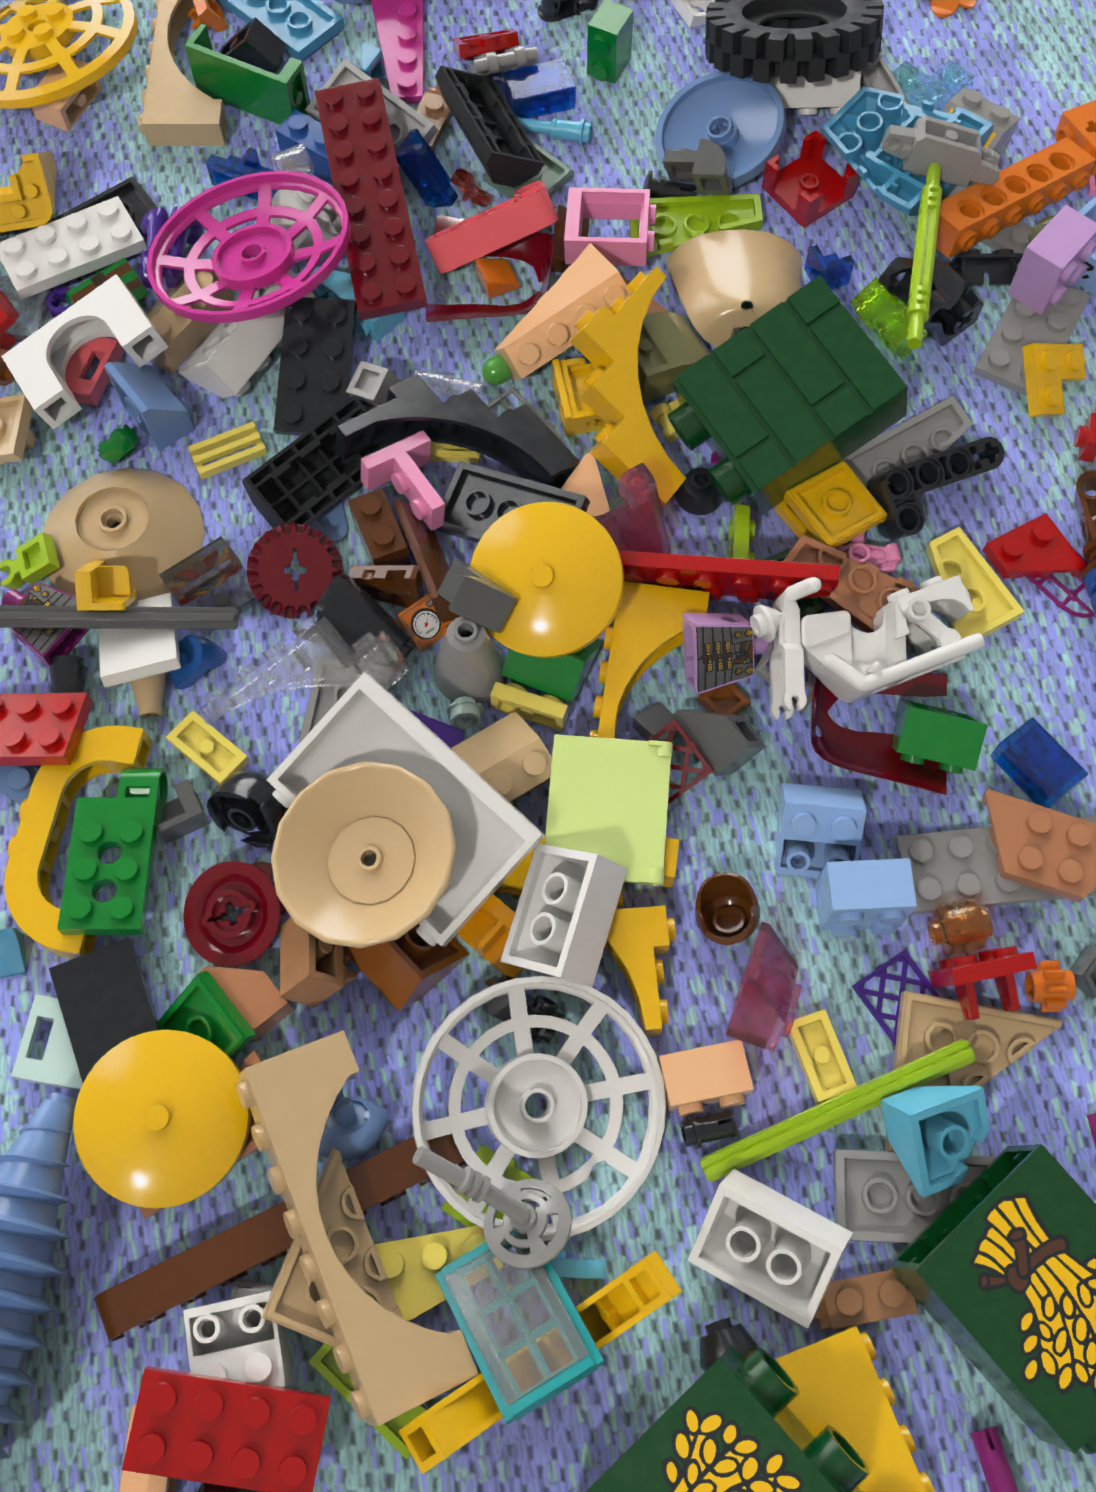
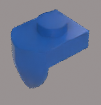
M186 635L178 643L181 668L169 671L175 689L191 687L209 669L221 666L227 659V652L208 638Z

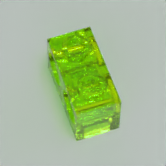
M875 277L850 303L856 315L902 360L915 350L907 346L909 322L906 319L908 308L896 296L889 294L878 282L879 279ZM924 328V331H923V340H922V342L928 337V334H927L925 328Z

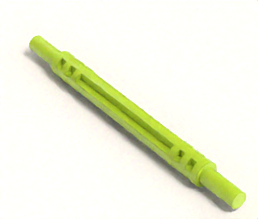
M939 163L929 164L926 185L921 190L906 319L909 322L907 346L911 349H917L922 346L924 323L929 318L942 201V188L940 186L941 165Z

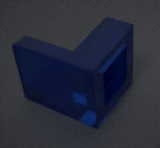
M813 244L809 246L804 270L810 281L820 275L829 288L833 290L849 284L855 261L851 255L840 259L836 253L823 256L818 245Z

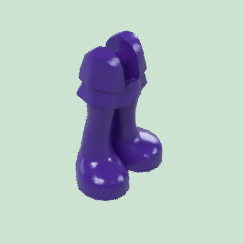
M155 207L146 212L141 221V232L147 240L146 249L142 250L139 273L144 287L149 289L153 288L148 279L146 267L148 252L155 236L169 219L167 211L161 207ZM174 207L171 216L181 207ZM197 220L192 222L177 237L167 255L185 258L186 244L194 245L204 234L205 228ZM163 267L162 277H165L166 286L168 288H176L184 270Z

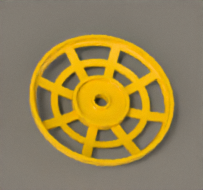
M15 0L0 9V22L13 12L17 14L7 23L0 25V54L7 50L8 54L13 58L11 64L0 63V74L8 75L5 89L0 90V109L29 108L65 98L88 87L111 71L125 57L137 35L138 20L129 0H83L67 6L60 3L62 0ZM121 3L124 14L120 29L102 25L104 20L102 5ZM92 8L91 22L76 20L74 13ZM78 32L83 33L74 43L65 48L72 42ZM96 35L114 39L99 56L80 69L71 59L87 47ZM38 60L30 63H25L26 61ZM58 64L67 75L42 86L18 90L21 75L40 72Z

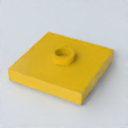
M845 461L785 492L783 498L817 541L833 548L884 522L888 515Z

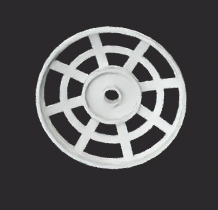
M548 976L514 978L489 986L469 997L452 1011L435 1031L421 1056L413 1082L411 1101L412 1129L417 1149L422 1146L430 1150L428 1140L452 1134L454 1143L468 1166L473 1168L474 1171H479L483 1176L490 1177L491 1184L500 1190L515 1182L502 1176L514 1154L527 1158H537L541 1180L556 1187L562 1195L563 1192L569 1191L585 1182L591 1173L593 1165L604 1160L607 1164L629 1177L622 1188L603 1205L582 1216L572 1218L569 1237L591 1230L601 1224L632 1199L646 1180L658 1155L664 1133L666 1112L664 1081L656 1054L645 1033L631 1015L609 996L589 985L585 987L557 977ZM544 989L561 991L580 997L591 1003V1006L577 1025L555 1016L528 1015L525 990ZM508 994L511 1019L488 1029L469 1048L449 1035L457 1023L475 1008L495 997ZM606 1014L618 1024L630 1039L641 1061L644 1073L619 1077L609 1054L599 1041L591 1035ZM530 1028H548L565 1033L569 1037L556 1056L534 1053ZM513 1032L517 1057L512 1058L497 1069L479 1056L492 1042L507 1033ZM583 1046L588 1049L598 1062L605 1077L604 1081L584 1085L580 1076L570 1066ZM440 1049L459 1063L449 1088L448 1116L424 1122L425 1084L432 1061ZM471 1071L489 1084L485 1096V1107L461 1113L462 1090L466 1076ZM648 1090L647 1129L642 1150L636 1162L614 1148L622 1123L623 1095ZM533 1093H541L546 1098L547 1108L541 1116L533 1118L526 1111V1100ZM609 1098L608 1121L605 1134L601 1139L583 1126L587 1117L588 1102ZM488 1125L494 1137L500 1142L488 1165H485L473 1151L464 1130ZM573 1142L593 1154L578 1170L559 1179L554 1155L568 1148ZM426 1171L433 1185L453 1208L470 1222L484 1228L486 1213L483 1210L487 1203L484 1201L476 1203L472 1201V1198L466 1201L455 1192L449 1182ZM522 1190V1194H535L539 1197H545L546 1201L550 1199L548 1195L538 1190ZM558 1215L550 1216L552 1223L547 1224L545 1232L540 1237L542 1241H550L554 1237L558 1227ZM495 1218L494 1228L503 1225V1220Z

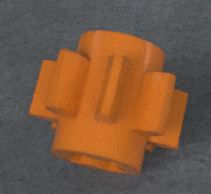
M1059 960L1039 961L1038 968L1025 974L1024 986L1026 997L1030 1003L1040 1002L1041 1012H1061L1062 1008H1067L1066 1001H1073L1075 999V977L1071 970H1060Z

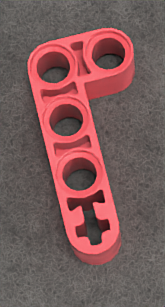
M535 181L514 192L515 197L428 237L425 243L438 273L442 274L454 270L555 223L558 217L543 182Z

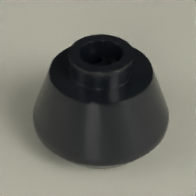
M706 468L690 470L684 475L686 477L685 481L675 492L678 505L684 511L693 515L710 514L717 510L723 501V496L714 485Z
M730 1317L705 1325L707 1335L700 1337V1367L706 1372L732 1345L747 1359L759 1348L758 1344L741 1323L732 1325Z

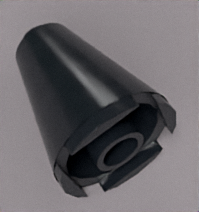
M344 572L341 573V577L337 576L334 578L315 607L318 609L316 613L317 621L315 622L309 618L304 630V636L311 641L389 666H393L396 661L403 664L413 648V645L408 642L411 635L358 583Z

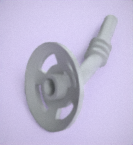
M422 1146L415 1152L412 1160L413 1164L453 1184L455 1192L463 1194L469 1199L472 1198V1201L476 1203L484 1201L489 1205L484 1219L485 1239L491 1252L505 1265L522 1270L535 1269L551 1262L564 1249L571 1233V1211L565 1197L550 1183L538 1179H523L515 1181L500 1190L491 1184L490 1177L483 1176L482 1173L474 1171L469 1166L463 1169ZM522 1190H538L548 1195L550 1199L545 1201L535 1194H522ZM523 1201L535 1202L539 1207L534 1209L532 1205ZM497 1211L504 1214L503 1225L494 1228L495 1216ZM558 1215L559 1220L556 1233L546 1245L540 1237L547 1228L548 1216ZM516 1230L520 1236L528 1239H517L511 1234ZM506 1240L514 1247L530 1248L531 1254L520 1255L506 1250L502 1244Z

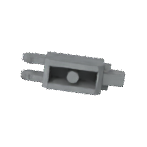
M926 115L917 119L913 128L890 125L882 139V151L902 159V169L910 171L912 174L927 176L929 164L939 163L941 165L940 180L946 184L967 187L969 181L993 185V183L999 180V154H997V151H991L990 148L981 146V136L978 130Z

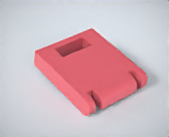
M104 337L95 338L83 344L71 356L66 367L65 379L78 403L98 405L110 381L104 365L109 362H119L125 352L118 340ZM96 355L100 363L92 379H83Z

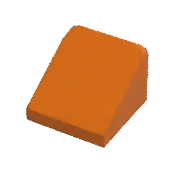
M475 259L476 275L489 299L520 288V284L507 260Z

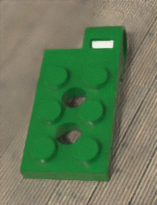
M123 768L119 778L117 797H77L57 930L62 935H144L157 835L156 826L163 821L164 806L168 797V778L164 768ZM110 848H120L122 850L121 856L117 861L110 864L101 862L102 855L106 850ZM103 886H116V894L112 899L106 902L96 900L97 892Z

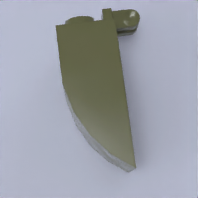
M666 311L648 313L643 320L638 345V379L643 402L674 393L672 381L676 376L705 355L711 354L689 320L678 313Z

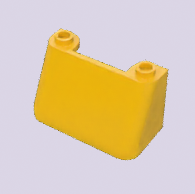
M52 151L21 155L23 163L20 170L9 176L11 186L0 187V232L39 227L52 220L55 213L57 169Z

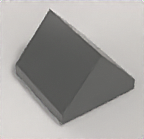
M1096 944L1085 947L1069 969L1075 977L1076 987L1093 1000L1096 998Z

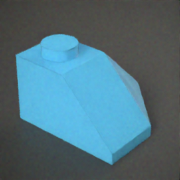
M979 1085L916 1086L881 1099L888 1141L919 1195L927 1197L960 1184L969 1169L965 1162L976 1142L982 1144L990 1130L984 1088Z

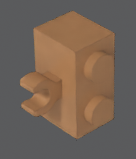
M289 918L281 925L280 997L313 1008L343 988L344 984H348L357 977L356 972L350 971L345 967L346 964L353 962L345 953L347 949H343L341 945L324 943L296 925L292 918Z

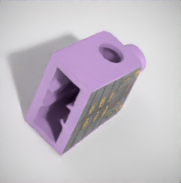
M682 613L684 677L686 683L696 694L749 678L754 674V655L764 654L768 649V644L771 642H766L762 637L758 638L754 634L750 622L740 614Z

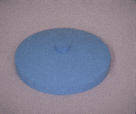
M730 71L713 72L687 84L666 105L656 129V149L665 168L663 158L666 150H679L683 148L698 150L700 139L713 141L721 147L725 154L733 179L732 188H735L760 174L765 169L766 161L777 155L785 137L786 115L781 97L770 82L753 81V74L741 79L730 76ZM678 182V183H684V184H689V185H690V184H693V185H694V189H693V190L698 191L697 188H696L695 182Z

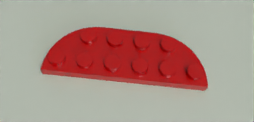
M618 550L624 570V581L710 592L709 600H720L723 596L737 597L738 600L747 603L759 602V599L775 601L787 587L810 577H816L821 581L820 590L798 600L820 596L825 597L830 596L831 592L837 588L840 576V565Z

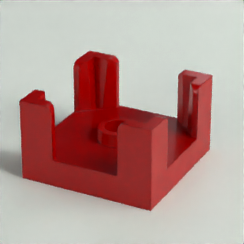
M817 130L803 139L800 157L779 170L780 156L778 154L767 160L762 188L803 228H806L854 197L859 177L849 163L846 164L842 178L823 160L827 141Z

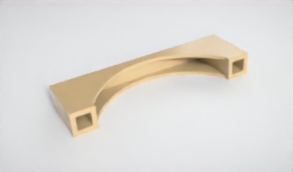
M155 0L157 18L152 19L154 39L149 41V56L151 60L150 65L145 67L147 88L142 89L144 108L143 113L138 115L140 133L145 134L149 146H225L228 120L222 99H213L201 92L186 79L174 62L176 41L183 25L189 18L188 12L195 7L193 0Z
M342 1030L244 1068L238 1076L240 1082L235 1087L243 1109L250 1108L256 1125L251 1126L254 1142L260 1152L266 1150L272 1167L267 1169L270 1185L276 1195L282 1193L288 1211L283 1213V1218L288 1233L292 1239L298 1237L304 1255L299 1257L303 1274L309 1284L315 1282L321 1300L316 1301V1308L321 1322L326 1329L332 1327L338 1344L333 1347L336 1363L342 1374L349 1373L355 1391L350 1393L353 1409L360 1421L366 1419L368 1425L380 1426L479 1374L461 1329L450 1330L445 1333L427 1329L404 1320L382 1307L367 1295L349 1276L337 1258L326 1235L317 1196V1160L320 1141L327 1117L338 1093L346 1080L351 1079L360 1071L346 1034Z

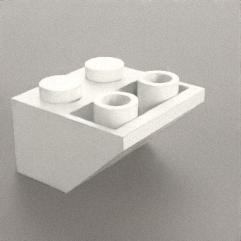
M281 189L272 198V206L291 207L305 212L316 199V196L301 191ZM327 204L315 218L322 230L324 241L340 235L342 231L339 217L334 209ZM271 218L270 221L271 224L281 226L286 231L296 222L285 218ZM307 228L293 241L295 250L314 245L313 237ZM333 250L322 254L320 261L328 258ZM306 259V260H302V261L308 263L310 259Z
M271 1291L183 1310L190 1373L282 1388L294 1385L286 1328L260 1317Z

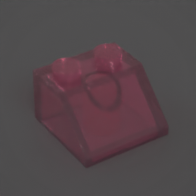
M761 922L739 984L726 1036L774 1052L780 1036L788 1038L790 1035L795 1014L788 1012L789 1008L795 1009L802 985L795 983L799 968L798 964L768 923Z

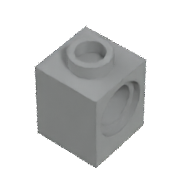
M360 361L346 393L351 397L355 395L366 410L370 411L374 406L387 402L388 388L399 381V379L387 368Z

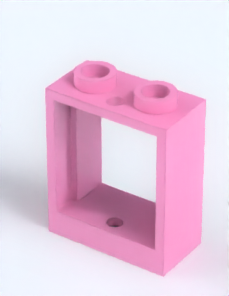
M569 187L564 235L565 264H573L581 255V252L591 243L612 265L646 266L647 252H654L655 231L648 229L649 225L655 226L656 204H650V189ZM583 218L640 220L639 238L581 237Z

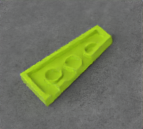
M760 193L650 198V204H656L655 226L649 225L648 230L655 231L654 252H647V257L674 251L680 244L700 234L722 230L762 229L763 215ZM629 220L630 238H639L640 220Z

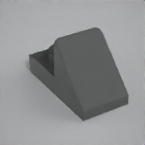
M455 559L437 592L438 595L450 602L448 609L451 612L497 633L502 632L518 601L517 597L463 561Z

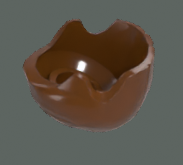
M728 872L723 874L717 873L704 880L696 898V922L702 933L716 943L732 945L745 941L756 930L760 920V905L750 883L742 875L729 874Z

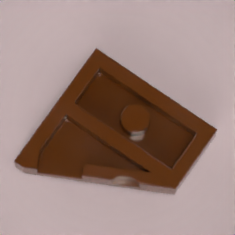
M352 565L348 574L374 600L408 608L425 596L419 566Z

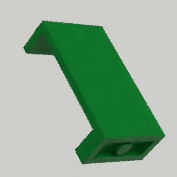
M200 24L196 31L187 39L184 45L196 88L213 99H222L224 104L279 125L295 109L308 115L305 109L310 104V97L302 61L291 57L277 75L213 51L207 25Z

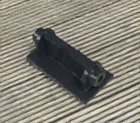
M969 249L968 251H961L959 254H956L949 262V265L957 266L955 270L967 281L969 286H982L984 284V273H989V286H1010L1017 271L1016 265L1021 261L1024 253H1014L1012 249H999L993 251V254H980L978 249Z
M502 974L500 978L494 976L486 980L485 984L492 986L514 978ZM525 993L528 1015H547L561 1019L565 1018V1015L557 1011L559 1005L553 1000L542 995H537L534 998ZM508 994L495 997L482 1004L484 1006L483 1011L501 1021L511 1019ZM537 1027L530 1028L531 1038L538 1043H541L543 1040L549 1044L556 1030Z

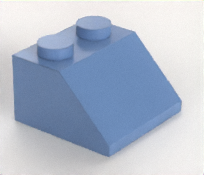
M109 362L104 365L122 406L159 452L195 430L190 419L194 416L191 407L183 397L180 399L175 397V390L164 374L158 376L150 365L139 367L137 364Z

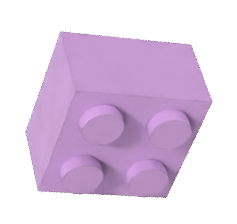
M1065 205L1026 247L1007 294L1040 315L1051 304L1057 306L1068 291L1067 286L1070 283L1076 285L1087 270L1084 262H1087L1096 250V222L1070 206Z

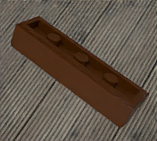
M401 499L395 500L394 507L417 566L420 567L421 576L439 620L445 623L461 617L448 609L450 602L437 594L449 570V566L434 530L431 531L423 520H418L415 517L409 504Z

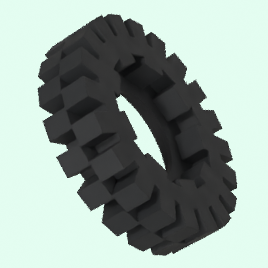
M715 0V2L709 3L706 11V59L709 64L714 63V68L721 72L730 71V76L744 79L753 74V81L769 83L775 76L780 77V84H796L797 77L803 76L808 83L824 81L825 74L835 79L849 75V70L858 72L868 67V62L874 63L881 51L884 4L882 0Z

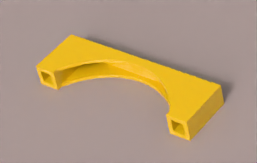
M624 581L622 600L615 615L613 628L608 627L605 631L603 649L610 650L609 660H601L598 683L605 684L603 696L596 695L593 717L600 718L598 730L590 731V737L615 739L618 715L633 685L657 660L673 649L683 645L682 613H707L710 592ZM667 835L665 841L663 887L672 888L675 879L679 839L669 838Z

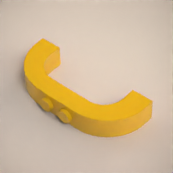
M114 725L97 727L82 732L71 765H41L33 780L28 798L24 799L21 803L19 810L20 824L16 835L12 836L8 844L9 859L4 880L6 901L18 926L46 950L63 958L74 959L92 952L97 935H62L57 930L60 909L53 905L49 895L51 872L73 800L84 784L99 775L121 773L123 768H145L152 741L143 728Z

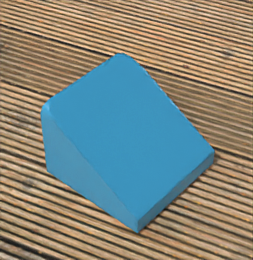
M362 43L361 70L372 79L379 78L381 80L385 75L382 49Z
M16 928L0 930V978L27 973L24 934Z

